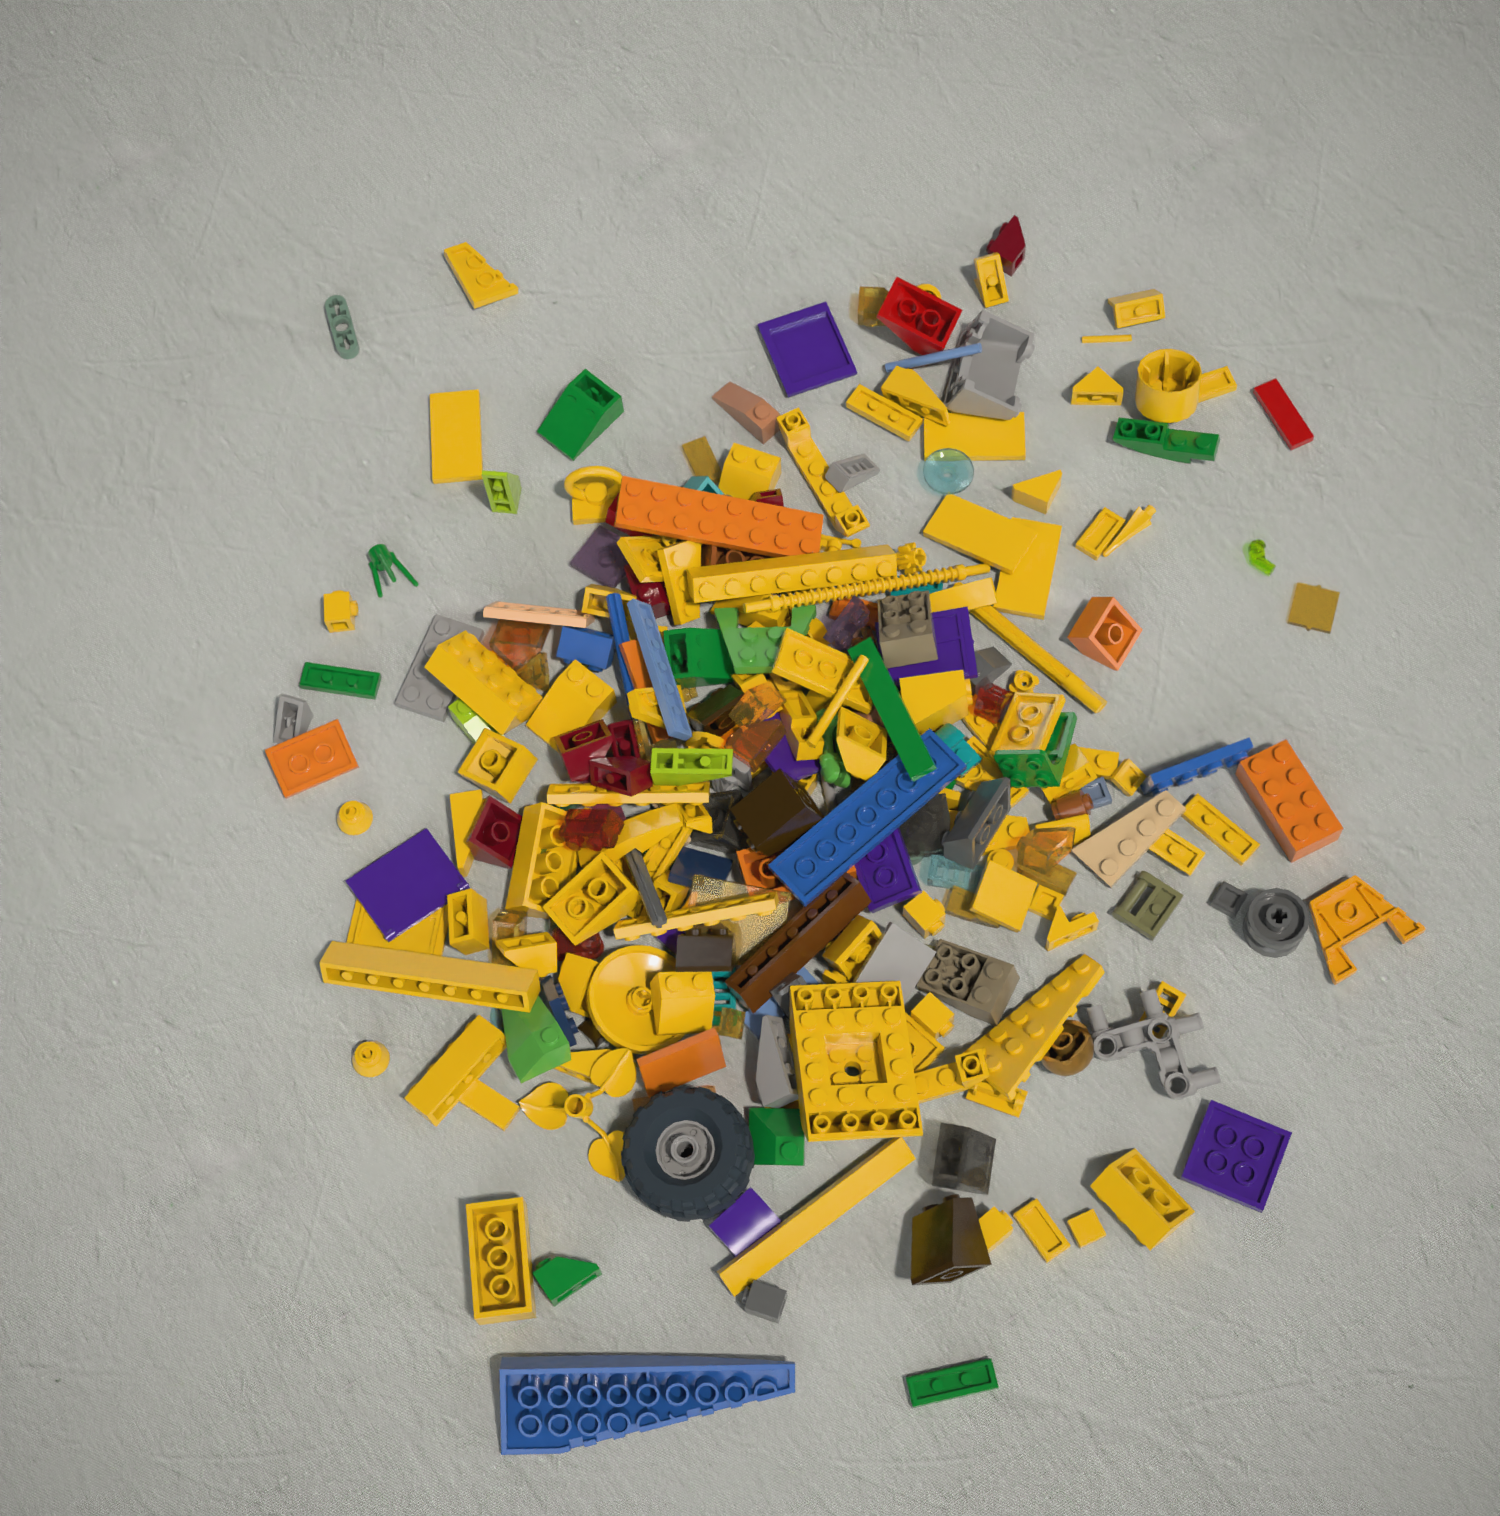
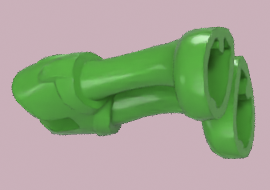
M827 708L816 712L817 723ZM837 712L822 736L824 747L823 754L819 757V763L824 782L834 783L836 786L847 788L850 785L851 774L845 769L836 741Z

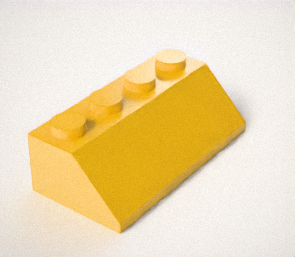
M543 802L524 807L505 907L506 910L527 917L552 919L542 907L576 876L579 859L577 847L582 842L586 818ZM564 871L563 880L558 879L561 873Z

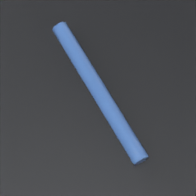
M981 343L889 362L885 364L886 372L890 373L896 365L906 369L982 353Z

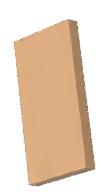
M495 601L487 605L483 610V617L582 628H586L595 622V615L582 613V610Z

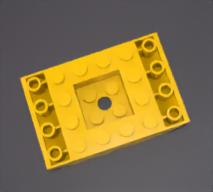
M901 981L790 986V1033L801 1125L807 1141L923 1136ZM853 1066L859 1070L860 1074L849 1076L845 1072V1068Z

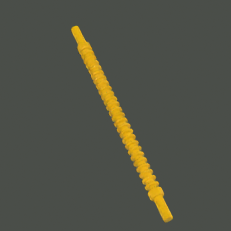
M984 563L965 567L963 564L955 565L954 568L949 566L947 570L942 567L940 571L936 568L933 572L931 570H927V573L921 571L920 574L914 572L913 576L907 573L906 577L901 574L899 578L894 575L892 579L888 576L885 580L883 578H879L878 581L872 579L871 582L865 580L864 584L862 581H859L857 585L852 582L850 586L845 583L843 587L840 584L836 588L834 586H830L829 589L823 587L822 591L820 588H817L815 592L810 589L808 593L803 590L801 594L797 591L794 595L792 593H788L787 596L781 594L780 597L772 595L766 600L743 603L744 613L769 609L771 612L779 611L781 607L783 610H786L787 606L793 609L794 605L798 608L801 607V604L804 606H808L809 603L815 605L816 601L819 604L823 600L828 603L830 599L835 602L837 598L839 600H843L844 597L850 599L851 596L857 598L858 594L864 597L865 593L868 596L872 592L877 595L879 591L881 593H885L886 590L892 592L893 589L898 591L900 587L902 590H905L907 586L909 589H912L913 585L918 588L920 584L925 587L927 583L929 585H933L934 582L940 584L941 581L947 583L948 579L950 582H953L955 579L961 581L965 580L967 576L990 573V565Z

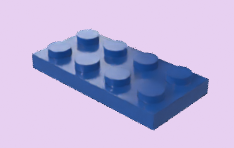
M1250 737L1150 774L1140 787L1144 795L1152 793L1153 796H1157L1165 790L1168 791V788L1175 783L1180 787L1192 782L1193 778L1199 774L1204 778L1218 772L1217 769L1223 767V765H1226L1227 768L1238 765L1240 761L1248 757L1247 753L1254 746Z

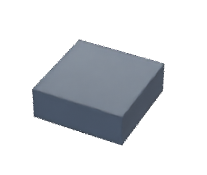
M1104 777L1097 778L1079 789L1084 794L1089 793L1094 805L1092 809L1112 804V798Z

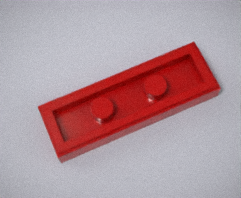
M1276 378L1254 388V395L1290 450L1313 441V433Z

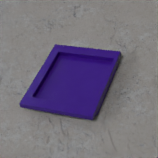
M826 301L757 324L787 397L857 375L856 367Z
M968 606L932 612L938 660L887 668L898 691H901L899 678L963 670L964 679L978 677ZM875 622L878 651L883 659L879 639V622Z

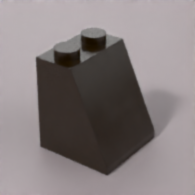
M780 768L730 809L736 818L733 820L734 824L742 833L745 832L749 837L746 839L747 844L754 852L760 851L766 856H770L794 844L825 817L805 787Z
M959 1194L949 1195L942 1199L943 1203L925 1206L922 1208V1213L912 1217V1285L952 1283L992 1265L972 1197L960 1198Z

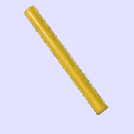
M860 655L807 739L806 743L809 746L815 748L869 662L866 656Z

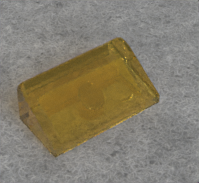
M1029 850L1019 863L1016 872L1037 882V884L1063 894L1064 897H1066L1077 875L1076 872Z

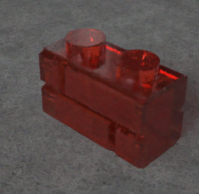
M568 809L564 818L565 822L562 823L558 833L566 842V846L572 850L580 851L581 848H589L593 851H601L602 848H615L618 835L621 834L624 827V821L612 809Z

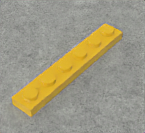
M698 782L682 786L654 785L653 783V787L632 797L593 786L591 783L550 784L547 792V804H555L558 807L581 804L591 807L596 804L621 806L624 803H635L637 806H647L650 803H662L667 806L674 803H689L690 805L697 806L709 803L710 782Z
M775 891L665 912L667 923L662 925V928H656V926L651 924L648 916L618 921L613 930L616 939L624 938L625 941H632L640 938V935L651 933V936H659L665 934L670 929L677 928L678 931H685L693 928V925L704 923V926H712L718 924L723 919L730 918L731 921L742 920L749 914L757 913L758 916H765L777 909L779 903L778 894Z

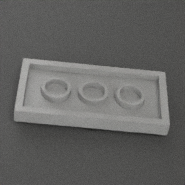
M436 614L395 701L396 706L445 722L449 713L448 706L454 702L456 695L424 667L440 643L465 630L473 634L481 643L484 630Z

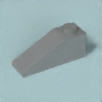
M771 1015L762 1017L756 1071L757 1093L764 1107L781 1108L798 1100L793 1052L785 1025L781 1017Z

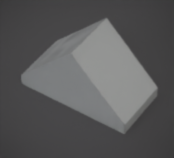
M283 693L280 694L274 743L280 744L307 732L314 715L306 700Z

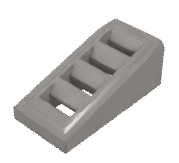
M865 454L833 462L825 478L838 492H844L877 475L880 469Z

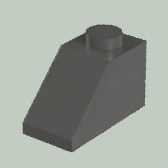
M994 646L975 652L978 677L970 679L972 696L975 694L978 696L1012 666V663Z

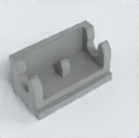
M733 756L732 776L712 780L714 791L716 793L721 792L733 801H739V797L733 794L731 790L733 787L738 786L743 791L750 792L753 788L750 767Z

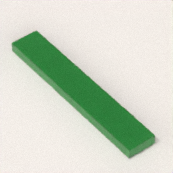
M869 637L848 649L854 664L860 655H864L869 659L860 677L911 780L914 782L937 769L873 639Z

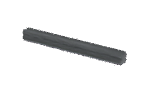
M635 848L624 856L651 924L656 926V928H662V925L667 923V917L641 852Z

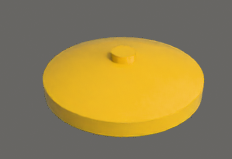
M634 945L612 952L598 965L589 981L587 1006L593 1024L608 1042L619 1049L628 1048L635 1054H650L677 1043L685 1035L657 1036L650 982L658 972L676 971V958L655 947Z

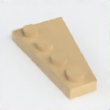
M1165 790L1071 849V851L1112 888L1186 811V808Z

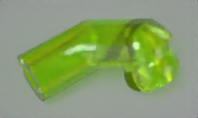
M1260 539L1254 540L1248 547L1249 562L1252 566L1270 576L1275 570L1276 565L1265 558V542Z

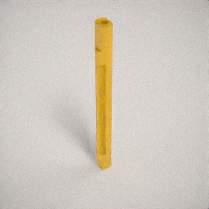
M957 582L953 587L963 585V583ZM991 605L970 611L1094 713L1101 712L1106 706L1107 701Z

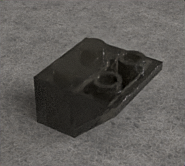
M941 1123L932 1186L988 1195L996 1138L970 1127Z

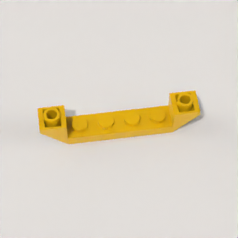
M799 407L776 417L791 457L835 530L849 537L870 527L859 505L853 506L845 492H838L825 478L830 467L811 438L810 425Z
M980 1048L955 1055L956 1062L915 1073L919 1104L968 1090L988 1078L990 1074L983 1049Z

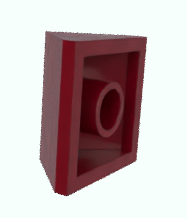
M490 795L487 796L466 842L475 860L510 869L514 864L522 816Z

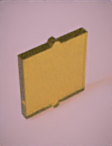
M1297 582L1287 624L1306 628L1307 631L1312 629L1330 634L1340 592L1321 588V585L1312 586Z

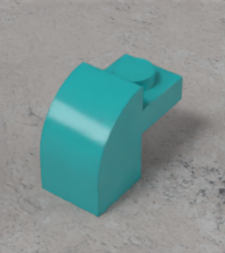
M946 723L935 732L967 765V769L959 775L960 778L981 762L982 758L964 740L965 735L952 724Z

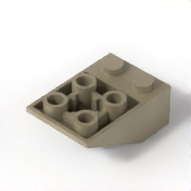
M929 590L923 592L914 591L906 595L887 596L883 599H878L879 639L886 667L893 668L938 660Z
M939 939L934 949L936 954L916 985L917 988L927 993L931 992L936 998L971 1017L995 1026L998 1025L1020 979L1014 965Z

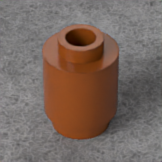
M1082 790L1057 798L1056 802L1051 804L1055 819L1060 820L1084 814L1091 815V809L1094 808L1089 793L1084 794Z

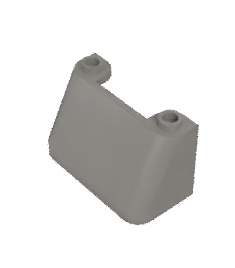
M981 310L963 331L957 348L981 343L982 353L954 359L944 400L947 410L955 413L1004 420L1016 418L1020 413L1022 404L1020 403V398L1014 395L1021 363L1025 358L1029 359L1034 351L1035 346L1032 344L1034 333Z

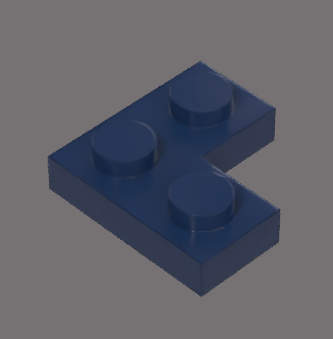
M551 975L541 978L540 980L557 1023L569 1041L570 1047L576 1045L577 1042L574 1034L579 1031L573 1017L567 1018L565 1011L569 1010V1006L560 983L554 984Z

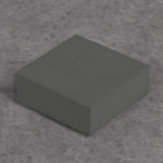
M1223 881L1210 906L1234 919L1248 894Z

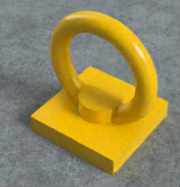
M586 466L576 469L567 475L564 480V488L572 496L574 525L605 523L608 508L620 490L621 472L605 466Z

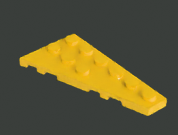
M1083 954L963 1053L980 1048L983 1049L990 1074L984 1080L1012 1101L1016 1096L1015 1089L1020 1082L1027 1081L1031 1075L1029 1072L1035 1062L1042 1060L1063 1031L1062 1025L1068 1017L1074 1016L1077 1012L1076 1005L1081 998L1087 997L1105 973L1102 965L1088 955Z

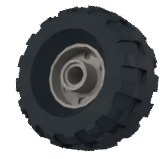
M678 1086L674 1087L671 1091L665 1093L661 1091L650 1097L652 1100L643 1107L640 1105L632 1115L634 1118L630 1125L626 1127L622 1138L624 1142L623 1150L621 1151V1162L631 1189L651 1210L665 1218L668 1217L677 1221L705 1220L715 1217L714 1214L723 1209L727 1210L736 1202L735 1199L738 1195L745 1191L750 1181L749 1177L752 1168H754V1142L750 1129L741 1113L722 1095L720 1096L710 1089L699 1086L698 1088Z

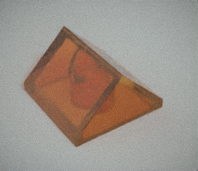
M499 619L490 639L489 647L516 672L541 653L552 624Z

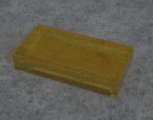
M703 436L682 444V449L694 475L708 476L715 484L720 482L722 471L706 437Z

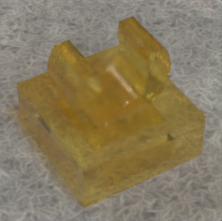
M723 1007L722 1012H714V1016L721 1017L720 1026L715 1027L718 1035L742 1040L746 1012Z

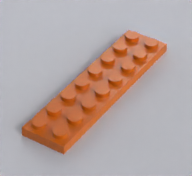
M622 476L614 527L777 558L819 553L824 515Z

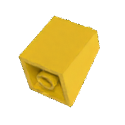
M963 670L899 678L902 699L920 735L924 734L929 728L935 733L944 724H954L969 715L968 705H973L970 678L964 679Z

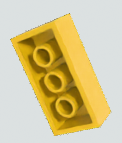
M466 630L440 643L424 667L501 735L527 721L543 698L536 692L533 686L522 680L512 668L507 667L497 658L494 652L488 650L473 634L468 633Z
M518 1197L466 1204L475 1321L479 1325L537 1318L528 1209L524 1198Z

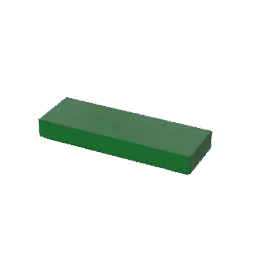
M305 662L299 686L301 689L376 700L382 676L378 672Z
M992 1358L906 1377L912 1408L999 1388Z

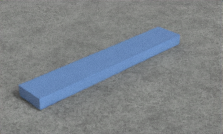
M632 599L627 603L668 736L686 741L692 737V732L650 604Z

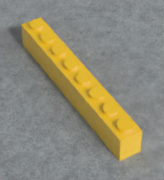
M888 544L687 568L688 593L694 603L830 587L839 584L844 585L845 583L865 582V580L871 582L872 579L878 581L879 578L885 580L888 576L891 579L894 575L897 576L896 553Z
M336 941L330 943L319 962L323 982L328 984L528 1013L531 1012L541 991L538 970Z

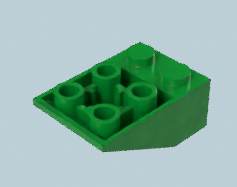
M584 369L568 384L537 430V433L574 461L624 412L622 396L587 369Z
M689 627L664 630L665 651L676 685H681V689L734 683L731 675L735 671L720 629Z

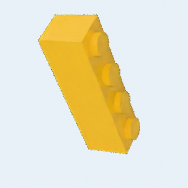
M478 1015L467 1024L463 1033L454 1042L449 1044L446 1052L428 1068L427 1073L422 1079L410 1088L404 1099L416 1112L437 1127L459 1102V1098L476 1079L483 1075L506 1049L505 1035L481 1015Z

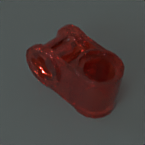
M560 928L552 930V937L557 942V961H564L566 953L588 959H597L604 952V942L599 932L575 946Z

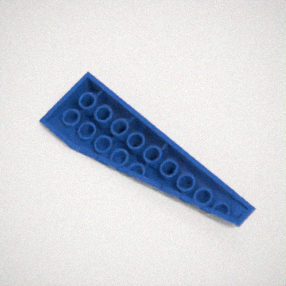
M662 1355L502 1357L499 1369L501 1455L561 1454L571 1451L572 1448L596 1445L597 1442L613 1438L615 1440L623 1438L629 1433L637 1431L642 1433L688 1421V1418L702 1415L703 1417L711 1415L717 1410L729 1407L733 1409L743 1406L744 1403L756 1400L760 1402L795 1393V1362Z

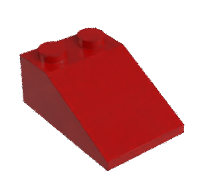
M896 276L876 317L913 351L926 355L944 350L963 310Z

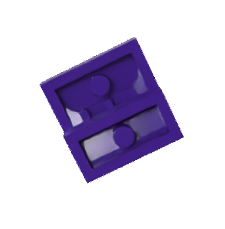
M750 1187L733 1205L709 1225V1229L729 1249V1252L736 1257L782 1221Z

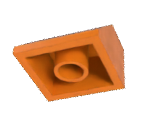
M1091 597L1067 638L1083 655L1118 671L1143 629L1114 597Z

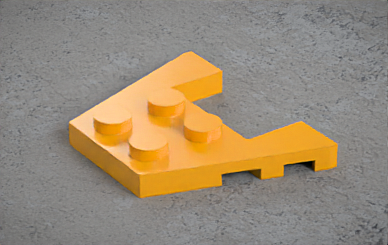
M1356 875L1313 899L1308 904L1334 985L1355 974L1357 968L1341 948L1384 922L1388 923L1402 944L1407 943L1425 931V927L1421 923L1414 922L1406 916V912L1383 899L1384 896Z

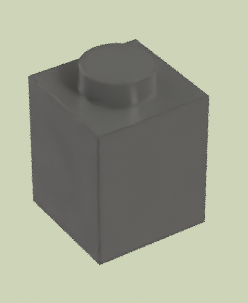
M753 1280L751 1287L746 1286L741 1303L745 1304L746 1313L779 1324L788 1295L786 1290Z

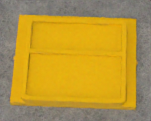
M356 899L346 943L442 956L449 928L448 904L391 942H388L384 939L383 934L360 901Z

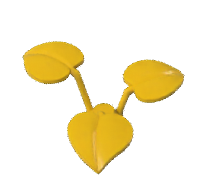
M615 1049L606 1053L595 1062L591 1070L590 1079L593 1084L600 1087L597 1091L588 1092L585 1096L578 1094L569 1096L567 1090L562 1085L551 1082L537 1087L532 1093L519 1101V1105L526 1116L536 1125L547 1130H556L563 1127L567 1122V1114L571 1117L583 1119L585 1123H588L603 1138L595 1140L590 1146L588 1158L592 1168L600 1175L617 1182L625 1178L626 1175L621 1162L624 1132L616 1130L607 1136L606 1132L592 1121L589 1116L593 1112L592 1098L601 1095L604 1091L611 1097H622L633 1089L637 1073L630 1049Z

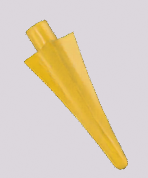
M1148 505L1142 510L1139 506L1119 535L1102 555L1104 557L1109 556L1128 539L1151 525L1150 519L1156 512L1155 508L1152 505Z

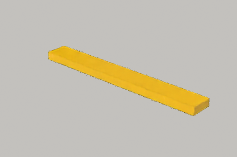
M902 1137L892 1138L719 1269L717 1274L730 1293L735 1297L746 1286L751 1285L753 1280L760 1278L914 1161L916 1158Z

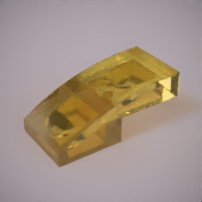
M955 885L950 887L944 906L946 914L997 929L1000 927L999 924L969 910L974 893Z

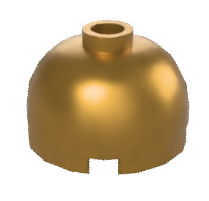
M1065 1020L1062 1025L1063 1031L1041 1062L1046 1069L1056 1075L1071 1076L1083 1071L1090 1064L1094 1054V1044L1084 1024L1076 1020Z

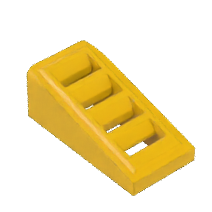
M1161 981L1156 990L1159 1001L1171 1009L1170 1013L1166 1014L1174 1017L1186 994ZM1162 992L1176 999V1003L1172 1004L1160 997ZM1145 1011L1141 1016L1139 1022L1144 1021L1145 1018H1147ZM1157 1025V1027L1161 1028L1160 1031L1157 1033L1152 1030V1033L1156 1038L1162 1039L1167 1028L1163 1025Z

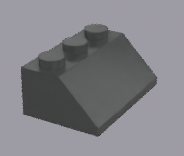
M1003 777L981 782L977 790H973L970 793L967 806L964 811L960 810L955 818L954 827L951 831H946L941 844L944 846V858L972 870L975 868L1011 809L1009 778Z

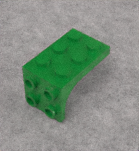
M1075 712L1060 713L1045 751L1040 749L995 751L994 759L1003 776L1010 779V787H1060L1077 722Z

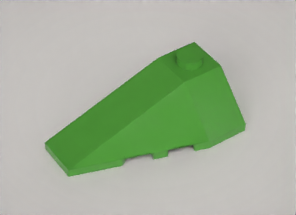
M539 996L530 1013L501 1009L508 1060L520 1083L526 1082L571 1060L569 1041Z

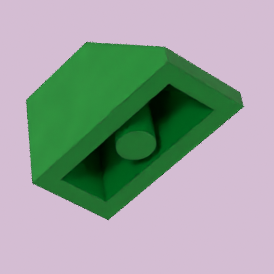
M558 1256L541 1261L536 1266L537 1270L533 1272V1275L554 1307L602 1275L596 1263Z

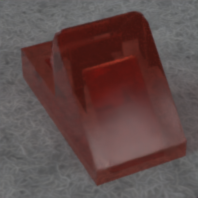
M994 683L981 687L977 695L974 714L993 724H997L1005 706L1010 704L1014 693Z

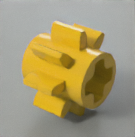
M915 542L899 546L898 552H896L898 570H904L905 575L907 573L913 575L914 572L922 571V566L926 563L924 550L916 548Z

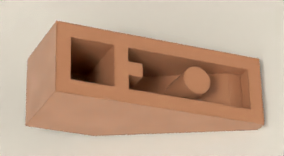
M728 382L712 396V399L762 444H765L780 431L776 420L780 413L763 398Z

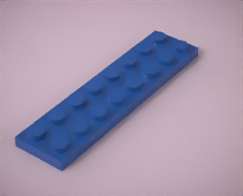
M930 728L921 737L937 769L913 782L900 756H896L768 865V869L804 907L967 769V765Z

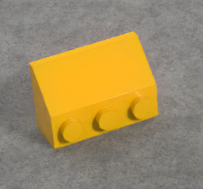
M1136 1148L1109 1164L1090 1185L1096 1192L1097 1197L1112 1209L1119 1221L1126 1224L1136 1235L1137 1240L1150 1251L1162 1243L1195 1212Z

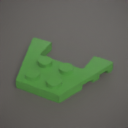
M801 605L799 608L794 606L790 627L738 628V607L714 609L715 617L724 638L735 674L772 673L771 671L785 629L789 628L806 636L812 619H815L817 615L816 605Z

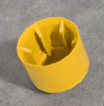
M1160 349L1147 354L1140 361L1137 369L1135 392L1137 409L1143 416L1157 422L1174 423L1189 418L1196 411L1199 401L1202 376L1200 363L1192 355L1176 349Z

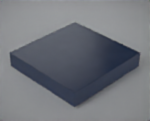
M683 846L670 871L668 881L721 896L734 860Z

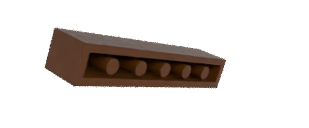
M845 872L806 907H803L725 981V984L738 1002L754 1014L772 997L769 990L790 973H797L872 901L860 881Z

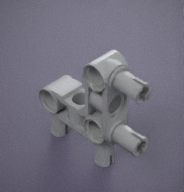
M1156 989L1140 993L1147 1016L1141 1022L1112 1030V1028L1108 1027L1102 1005L1086 1009L1093 1032L1090 1035L1094 1044V1053L1098 1059L1114 1061L1127 1058V1054L1141 1050L1151 1051V1053L1155 1054L1158 1062L1161 1084L1167 1096L1174 1100H1181L1195 1095L1197 1089L1221 1083L1217 1067L1194 1073L1188 1071L1178 1040L1180 1035L1204 1028L1199 1012L1174 1019V1017L1167 1015L1166 1012L1163 1013ZM1157 1025H1163L1168 1029L1169 1034L1164 1039H1158L1152 1033L1153 1028ZM1105 1040L1112 1042L1114 1045V1051L1108 1055H1104L1098 1050V1045ZM1174 1079H1180L1185 1083L1186 1089L1179 1094L1173 1093L1169 1088V1083Z

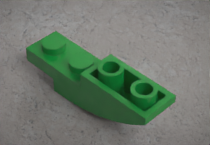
M1119 417L1113 441L1150 456L1191 464L1192 459L1215 461L1220 443V435L1169 429V424L1164 422Z

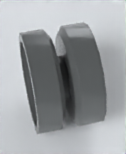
M1280 888L1264 890L1255 896L1244 917L1242 930L1246 942L1254 951L1262 956L1272 958L1287 956L1297 949L1308 929L1309 913L1307 906L1298 895L1289 890Z

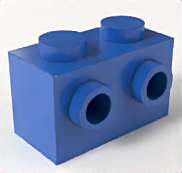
M563 626L556 657L563 658V662L571 664L576 659L580 663L587 664L588 669L602 672L603 669L612 666L616 648L614 636L589 628Z

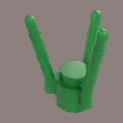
M377 544L368 551V556L371 560L368 565L372 571L379 598L383 597L377 570H385L391 581L396 582V577L390 568L392 562L415 587L419 585L397 559L394 552H389L385 544Z

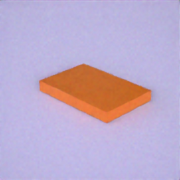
M338 719L265 750L286 799L359 768Z
M715 1027L636 1059L649 1098L661 1091L666 1092L674 1087L726 1067Z

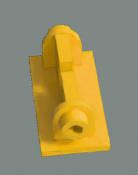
M983 1080L969 1088L966 1099L1019 1118L1028 1091L1016 1088V1096L1010 1101Z

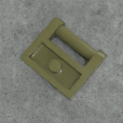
M1141 871L1137 876V883L1122 904L1116 906L1111 914L1119 922L1129 925L1153 941L1184 895L1150 873ZM1146 887L1152 888L1153 892L1136 916L1129 913Z

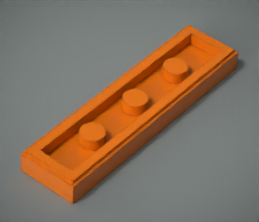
M638 639L621 643L619 647L634 689L653 687ZM646 722L653 744L675 738L668 736L666 729Z

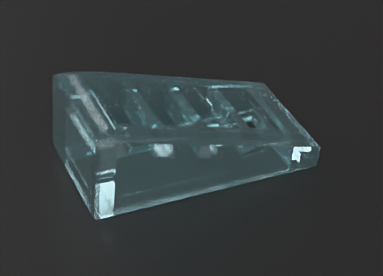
M932 854L927 885L975 893L984 867L976 865L972 870L944 858V856ZM938 867L943 868L942 876L937 875ZM949 869L954 870L953 879L947 878ZM960 871H965L963 882L958 881ZM970 872L976 873L974 885L969 884Z

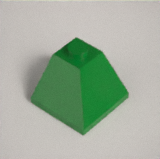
M749 1108V1129L754 1142V1165L805 1166V1134L801 1125L800 1109Z

